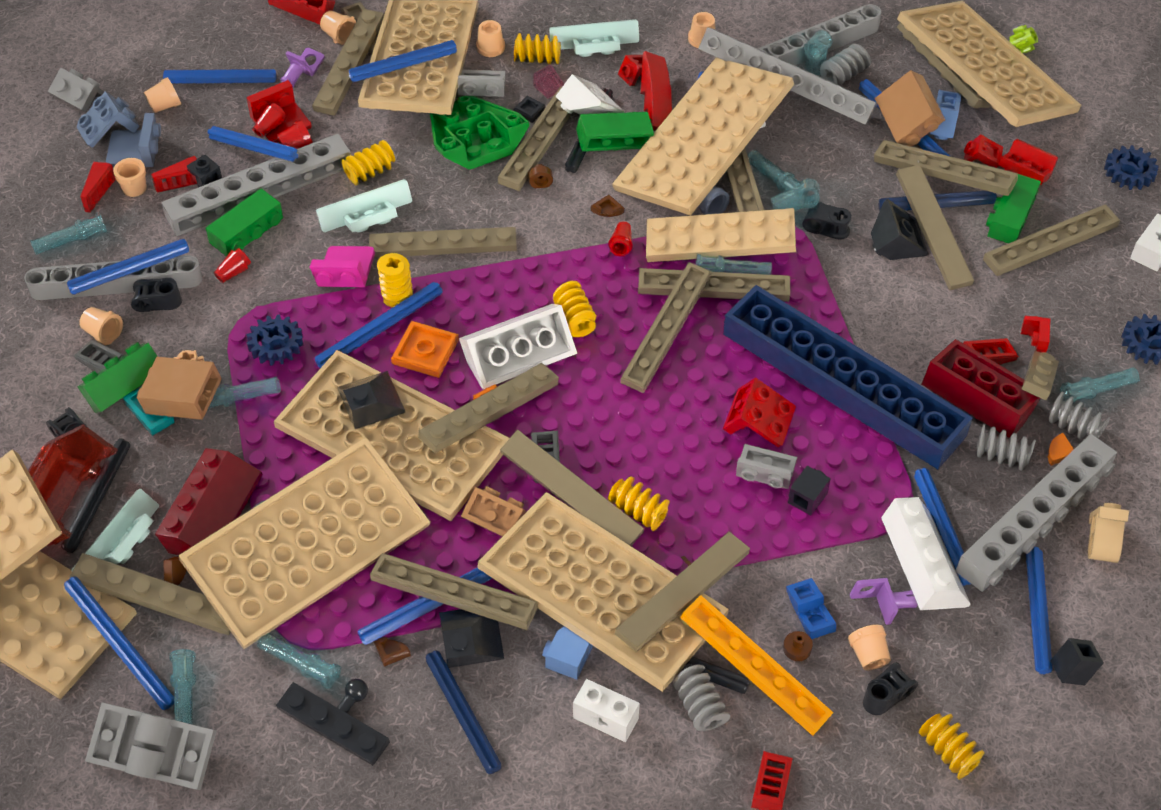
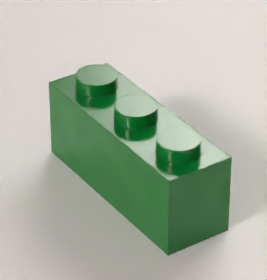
M648 112L580 114L576 128L582 151L641 149L649 138L654 136Z
M1018 174V181L1009 196H998L993 207L995 214L990 212L986 222V227H989L987 237L1008 244L1018 240L1037 197L1041 181Z
M262 188L206 227L209 243L225 256L231 250L235 251L237 248L243 250L247 244L260 238L265 231L280 223L283 219L281 203Z
M136 342L125 349L127 354L122 358L118 359L115 356L103 364L105 369L99 373H96L94 370L81 378L83 383L77 387L95 413L104 411L144 384L149 369L152 367L156 357H158L149 343L140 345L139 342Z

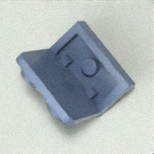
M105 91L102 96L96 98L90 110L79 118L77 129L88 146L94 147L116 121L133 133L139 128V124L135 120L136 115L128 108L129 104L121 97L116 99Z
M145 113L142 130H136L134 133L130 130H115L111 133L106 163H110L115 167L123 159L136 158L141 160L145 167H154L155 155L158 153V138L161 136V125L156 122L154 113Z

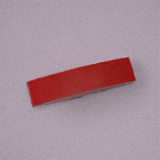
M645 51L643 52L640 94L645 95L644 111L649 114L653 131H656L672 112V95L665 57Z

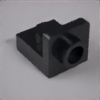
M202 155L187 165V170L196 178L198 188L222 179L220 166L207 155Z

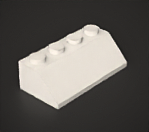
M550 304L459 338L466 361L482 389L517 377L540 363L546 366L577 354L562 305Z
M919 497L895 498L881 518L920 610L969 607L971 605L957 572H955V567L930 511Z

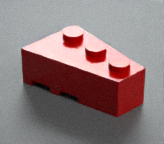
M268 0V3L320 25L323 15L328 11H333L336 0Z

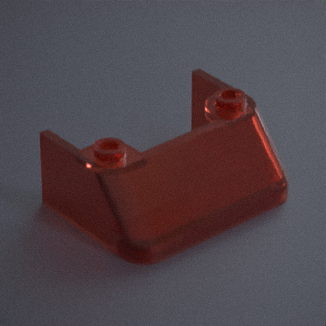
M84 424L48 441L38 452L28 470L62 531L61 535L46 546L56 545L70 538L72 533L64 528V523L60 521L81 482L88 478L93 479L101 469L100 462L116 454L118 450Z

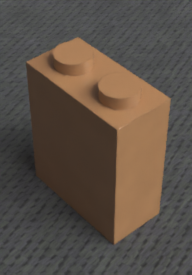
M912 70L875 98L896 142L899 144L914 146L919 143L922 137L929 132L935 131L945 121L924 77Z
M156 357L148 371V376L143 386L138 391L137 399L146 414L203 420L222 378L214 362Z

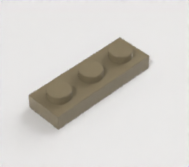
M1035 351L1030 360L1022 390L1047 400L1051 393L1059 361L1055 360L1049 353Z

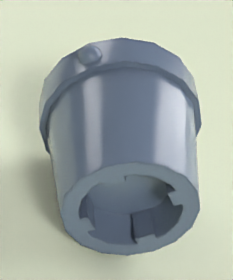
M714 186L698 207L704 215L721 214L729 204V194L722 188Z

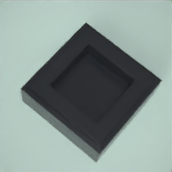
M526 96L513 108V111L520 113L526 120L533 123L542 114L546 105Z

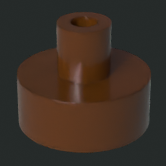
M537 164L529 171L530 185L535 189L548 188L553 183L552 170L543 164Z
M791 632L785 637L783 651L793 661L806 660L812 652V639L804 632Z

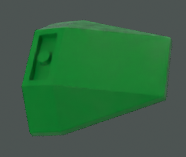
M466 95L455 100L451 115L430 113L435 149L444 158L469 170L512 155L530 126L529 121L520 113L475 96Z

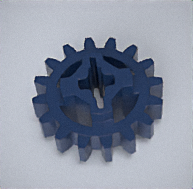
M1131 145L1130 149L1121 146L1120 151L1114 148L1112 154L1109 153L1107 156L1104 170H1107L1106 177H1112V183H1120V188L1127 185L1129 190H1132L1133 186L1142 190L1143 185L1149 187L1151 182L1155 181L1159 166L1155 165L1157 162L1156 158L1150 159L1152 153H1143V148L1135 150L1134 146Z
M277 314L275 319H271L268 315L266 317L267 321L263 322L259 319L257 320V327H250L251 333L246 335L248 350L251 352L253 359L259 357L261 364L269 360L270 366H273L275 361H279L282 365L285 358L292 361V354H300L299 347L304 345L302 329L298 327L297 321L291 323L289 316L281 320L279 314Z
M1143 314L1141 319L1134 316L1132 322L1128 321L1122 332V346H1128L1126 353H1134L1135 360L1141 357L1144 358L1145 364L1149 360H1153L1154 364L1158 365L1161 359V321L1157 320V315H1153L1152 319L1148 318L1146 314Z

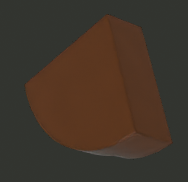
M610 195L591 205V211L603 217L619 216L625 211V208Z
M179 556L163 561L164 581L177 586L182 582L187 572L179 560Z
M380 637L373 641L384 667L411 656L409 648L402 642L390 640L387 637Z

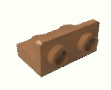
M486 486L484 490L475 487L461 517L503 537L527 511L522 509L523 503L509 497L508 501L499 498L500 492Z

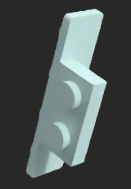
M636 19L549 28L550 42H552L554 35H557L558 42H561V50L574 49L575 54H579L581 57H588L593 55L592 53L601 52L604 55L613 54L615 51L620 50V44L639 42V27Z
M403 179L318 208L316 213L323 232L345 225L352 232H363L369 226L386 224L392 218L398 217L396 208L411 203L412 197L408 182Z
M142 489L136 490L85 554L114 564H124L133 555L134 551L131 549L136 542L141 543L149 535L150 530L148 527L153 523L150 517L159 508V504Z

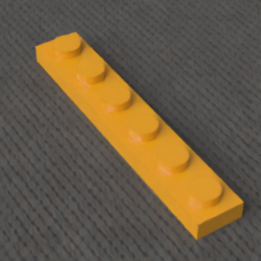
M702 595L681 615L680 618L812 736L834 713Z

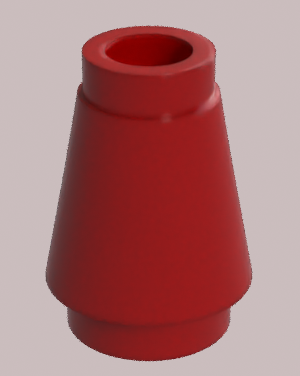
M277 104L267 105L252 130L257 136L263 138L284 123L285 112Z
M625 221L617 224L608 242L610 251L616 256H625L633 248L631 225Z
M237 248L235 251H230L213 273L220 282L224 283L246 271L251 261L241 249Z

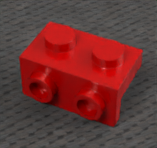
M1015 139L1010 151L1001 157L998 165L1006 171L1041 181L1040 185H1042L1051 177L1058 157L1020 139Z

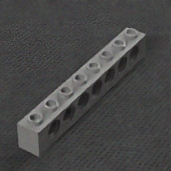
M707 27L698 48L724 61H732L792 77L794 86L790 91L865 125L869 124L878 105L873 100L713 28Z
M335 134L297 149L299 157L294 162L273 158L162 202L165 217L175 235H182L216 221L261 188L275 198L344 171L342 159L345 160L347 156L351 155L350 150L340 135Z
M1090 434L961 556L955 572L981 592L990 584L995 586L1004 575L1003 572L1007 568L1012 570L1016 566L1023 552L1028 554L1036 545V540L1039 537L1045 538L1048 535L1055 521L1060 523L1068 514L1071 506L1077 507L1080 504L1087 490L1092 492L1099 484L1102 476L1108 477L1116 466L1113 461L1117 452Z

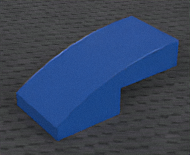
M812 578L786 586L792 606L811 639L836 631V622L825 607L824 596Z

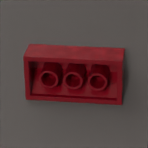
M956 339L930 361L921 384L931 392L951 402L954 406L974 416L977 420L984 422L990 427H995L999 433L1002 430H1006L1008 438L1023 427L1041 400L1040 397L1022 390L1023 378Z
M205 448L155 533L167 552L180 555L239 518L263 475L262 472L229 451Z

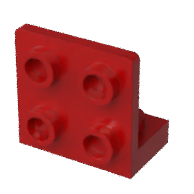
M289 80L246 97L250 118L254 123L257 122L267 105L270 106L272 103L277 104L285 112L284 123L264 136L268 141L278 143L276 135L299 120L304 123L307 130L312 128L311 122L295 102L293 86Z
M755 377L737 389L723 430L731 435L739 429L743 430L749 427L776 447H780L784 443L796 406Z

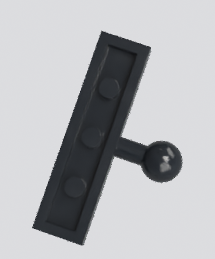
M355 678L346 684L345 697L338 707L292 682L276 704L278 710L372 766L390 743L388 737L347 714L355 702L362 701L368 694V686L362 679Z

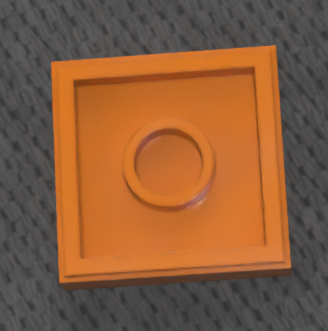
M411 321L391 357V362L400 367L440 378L459 341V334Z

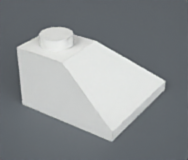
M573 74L556 95L562 102L560 106L570 114L572 112L578 114L625 112L596 84Z

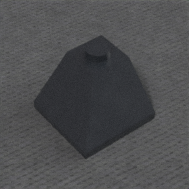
M889 199L885 200L871 231L874 251L879 256L883 255L889 260L929 255L917 219Z
M388 371L338 387L339 394L354 429L405 413L404 406Z
M462 609L439 612L448 668L504 659L499 622L497 620Z

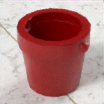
M301 120L294 122L292 126L276 135L280 144L296 149L313 143L307 128Z

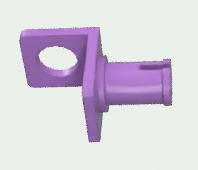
M306 48L301 56L287 51L285 54L291 65L280 80L281 82L289 80L294 87L302 73L313 76L325 59L324 54L310 48ZM309 56H315L316 62L309 66L305 59Z
M887 578L858 580L850 592L851 599L877 597L886 625L892 623L898 609L916 608L918 606L915 596H912L914 595L912 590L893 592ZM874 586L868 591H860L864 587Z

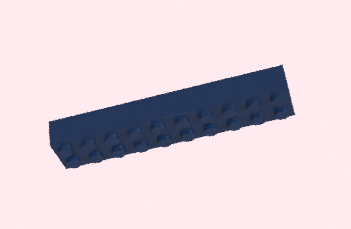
M757 285L725 315L723 335L937 470L968 436L973 417Z

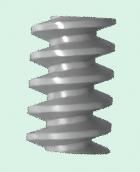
M852 44L821 64V77L837 85H842L845 81L850 80L851 77H855L858 73L870 67V55L861 45Z
M1062 391L1051 407L1049 422L1054 424L1059 420L1058 426L1060 429H1064L1069 425L1068 433L1070 434L1078 430L1077 437L1079 439H1083L1090 434L1099 439L1110 417L1102 422V412H1099L1094 417L1091 416L1092 407L1082 411L1083 402L1073 406L1074 397L1071 396L1064 401V392Z
M983 424L976 446L977 457L981 458L987 452V459L991 461L997 455L998 464H1002L1007 458L1009 467L1012 468L1016 462H1019V470L1022 471L1029 464L1036 440L1029 446L1025 436L1020 442H1017L1016 433H1013L1007 439L1006 430H1002L996 436L995 427H992L986 433L985 424Z
M694 665L684 669L675 678L673 686L678 691V696L683 701V706L688 711V716L693 721L694 728L698 731H709L725 724L731 716L728 712H723L726 706L723 702H718L721 697L719 693H712L715 690V685L707 683L710 680V675L702 673L705 669L703 665Z

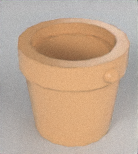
M328 11L321 18L320 27L326 34L332 37L335 44L344 45L356 21L353 16L349 17L348 15Z
M700 12L693 16L691 30L688 34V41L693 47L699 48L707 27L716 30L715 18L712 14Z
M493 20L482 22L478 28L476 48L478 53L485 57H496L505 50L501 25Z
M168 77L144 92L154 113L181 105L180 99Z
M126 158L115 165L114 175L125 195L136 197L146 191V169L141 160Z
M90 307L81 315L80 327L93 336L96 341L106 346L120 336L123 321L119 315L112 311L107 312Z
M882 625L866 626L849 635L850 646L854 649L864 670L869 671L881 668L890 663L891 658L886 641V632Z

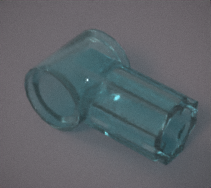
M818 30L803 47L806 54L805 69L815 75L821 76V64L827 60L828 49L833 44V39L828 32Z
M804 179L800 182L799 186L771 197L774 210L794 208V212L804 207L812 208L819 202L820 186L814 179ZM809 190L814 192L815 194L811 196H806L803 194V192Z

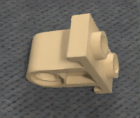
M1104 503V507L1100 506L1090 513L1089 559L1113 563L1119 562L1125 522H1128L1129 510L1121 509L1119 504Z

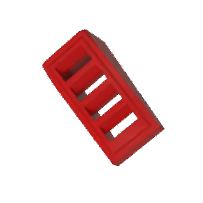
M192 156L152 173L151 176L156 192L197 184L195 176L187 170V165L197 158Z
M94 162L92 164L80 196L85 212L91 213L116 178L112 164Z
M1007 338L963 342V344L978 353L982 352L985 357L999 365L1018 359L1017 353ZM1001 347L1004 353H1001L998 348Z
M763 751L751 808L782 810L793 758ZM767 761L785 764V768L767 765ZM765 771L781 774L783 777L766 775ZM763 780L776 784H781V787L779 788L763 784ZM761 790L779 794V796L775 797L761 793Z

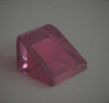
M548 65L533 74V86L546 98L553 96L560 87L564 86L563 81L552 65Z

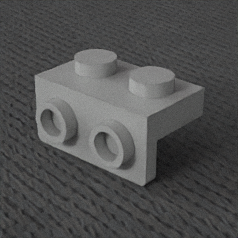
M60 68L48 90L49 93L85 112L91 105L97 93L102 95L105 91L99 88L100 83L89 77L87 80L82 79L84 75L72 68L69 72Z
M462 70L461 75L458 76V95L504 97L505 71Z
M745 444L741 457L737 462L736 476L742 477L747 481L766 483L774 488L789 489L797 457Z

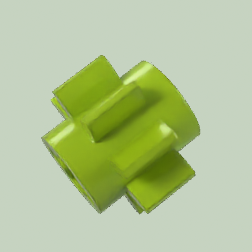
M1027 25L1014 28V35L1010 36V43L1022 53L1035 50L1033 44L1038 42L1035 30L1032 27L1027 28Z

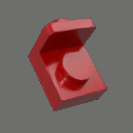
M625 55L618 75L629 86H635L638 77L642 76L643 55Z
M980 134L973 141L971 140L966 144L964 160L973 162L977 159L990 167L997 168L1002 157L1003 146Z
M1024 316L1021 334L1032 336L1031 346H1035V351L1047 353L1050 342L1051 318Z

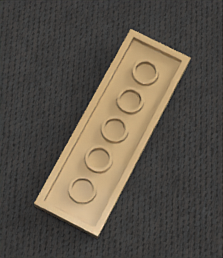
M794 208L647 219V262L796 252Z

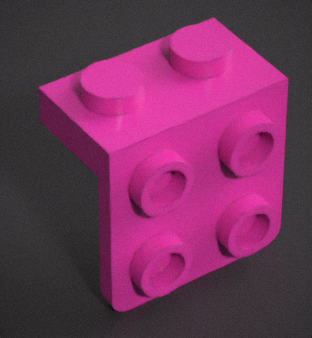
M369 246L329 247L324 260L312 259L310 269L317 286L365 287L375 256V250Z

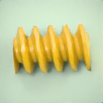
M518 33L514 45V62L519 55L521 62H524L528 56L530 63H533L536 57L538 63H542L546 57L548 64L552 63L553 58H555L556 64H559L561 42H558L557 35H554L552 42H550L548 35H545L543 41H540L539 34H536L534 40H531L530 34H527L525 40H523L521 33Z
M382 140L378 145H371L370 149L364 148L362 153L359 151L354 153V157L349 155L345 160L342 159V166L349 180L357 186L359 183L358 177L363 182L367 181L366 173L371 178H374V170L376 169L379 174H382L383 165L387 170H391L390 162H395V155L390 145L385 140Z
M397 253L385 254L380 257L377 262L383 303L393 308L413 295L410 264L403 255Z
M569 281L560 285L553 294L554 304L562 305L571 336L584 337L595 330L596 314L592 311V306L589 304L588 298L585 296V292L581 289V284L578 281Z
M632 476L626 481L619 479L611 488L608 501L616 504L618 509L625 510L628 516L633 515L636 521H642L645 527H651V530L655 531L664 521L670 501L665 499L660 504L661 495L659 493L650 498L652 489L647 488L644 492H641L643 488V483L638 482L633 487L635 479Z
M940 713L936 714L922 725L918 733L921 737H926L927 744L934 746V752L937 755H942L941 760L945 764H950L949 769L952 773H958L957 778L960 780L979 765L985 752L983 750L976 753L973 752L977 745L975 741L965 743L969 736L967 731L959 735L957 734L961 727L959 722L951 726L949 725L953 718L952 714L944 717Z

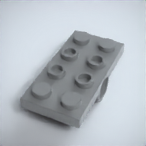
M102 702L85 761L125 771L128 774L201 790L217 730Z

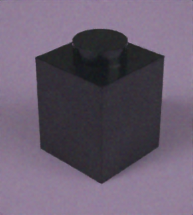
M806 466L790 487L788 503L811 516L828 494L831 478L827 477L820 470Z
M1068 638L1050 660L1062 683L1083 686L1087 684L1104 664L1092 641Z

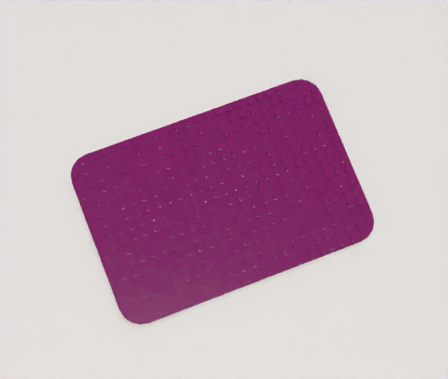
M796 226V252L647 262V236L632 239V250L627 255L621 257L614 255L610 251L608 243L414 277L411 278L413 294L432 282L439 283L443 290L442 294L347 354L381 373L388 371L391 378L456 410L473 401V395L485 390L481 388L470 369L460 340L440 378L394 365L391 362V357L410 322L414 321L456 333L461 338L554 304L553 294L560 285L569 281H578L581 284V289L585 292V296L588 298L589 304L592 306V311L596 314L595 330L584 337L572 336L577 354L546 365L559 377L558 385L485 426L508 438H511L519 430L530 440H532L531 433L558 431L560 463L607 500L613 485L619 479L626 481L631 476L635 479L633 487L638 482L643 483L641 492H644L647 488L652 489L650 498L659 493L661 495L660 504L665 499H668L670 503L667 515L655 531H652L651 527H645L642 521H636L633 515L629 516L644 528V532L631 547L676 576L688 567L681 558L682 556H685L691 563L694 562L728 532L732 533L750 548L749 554L734 567L878 538L888 533L881 517L895 498L913 497L911 481L893 441L723 335L725 315L741 299L699 297L645 392L642 393L621 383L622 375L669 295L638 294L640 268L684 270L690 262L712 272L790 276L789 302H784L854 344L813 244L804 231ZM380 284L256 306L240 318L231 330L228 337L227 353L243 457L245 462L257 468L263 474L250 497L251 509L332 459L330 456L275 428L274 420L320 370L315 362L317 355L392 308L383 303ZM277 314H279L281 320L289 316L291 323L297 321L298 327L302 329L304 345L299 347L300 354H292V361L285 358L284 364L281 365L279 361H275L273 366H270L269 360L261 364L259 357L252 358V354L248 350L246 335L251 333V326H258L257 320L260 319L265 322L268 315L271 319H275ZM755 377L796 406L784 443L780 447H776L749 427L743 430L739 429L731 435L723 430L737 389ZM509 380L496 384V386L498 387ZM543 443V444H538V445H547V444H553V443ZM747 444L797 457L789 489L774 488L766 483L747 481L742 477L736 476L737 462L741 457L744 445ZM504 455L478 486L481 490H484L487 486L500 492L499 498L508 501L509 497L523 503L522 509L528 511L546 492L560 500L540 483H535L534 478ZM806 466L820 470L827 477L831 478L828 494L811 516L788 503L790 487ZM469 499L452 521L417 504L430 521V525L387 555L460 577L477 568L478 561L502 536L461 517ZM376 561L275 628V631L290 644L308 650H329L361 644L362 642L358 636L359 629L422 596L372 581L370 573L377 563ZM493 578L482 584L517 595ZM443 604L382 637L390 638L441 627L439 612L459 610V608Z

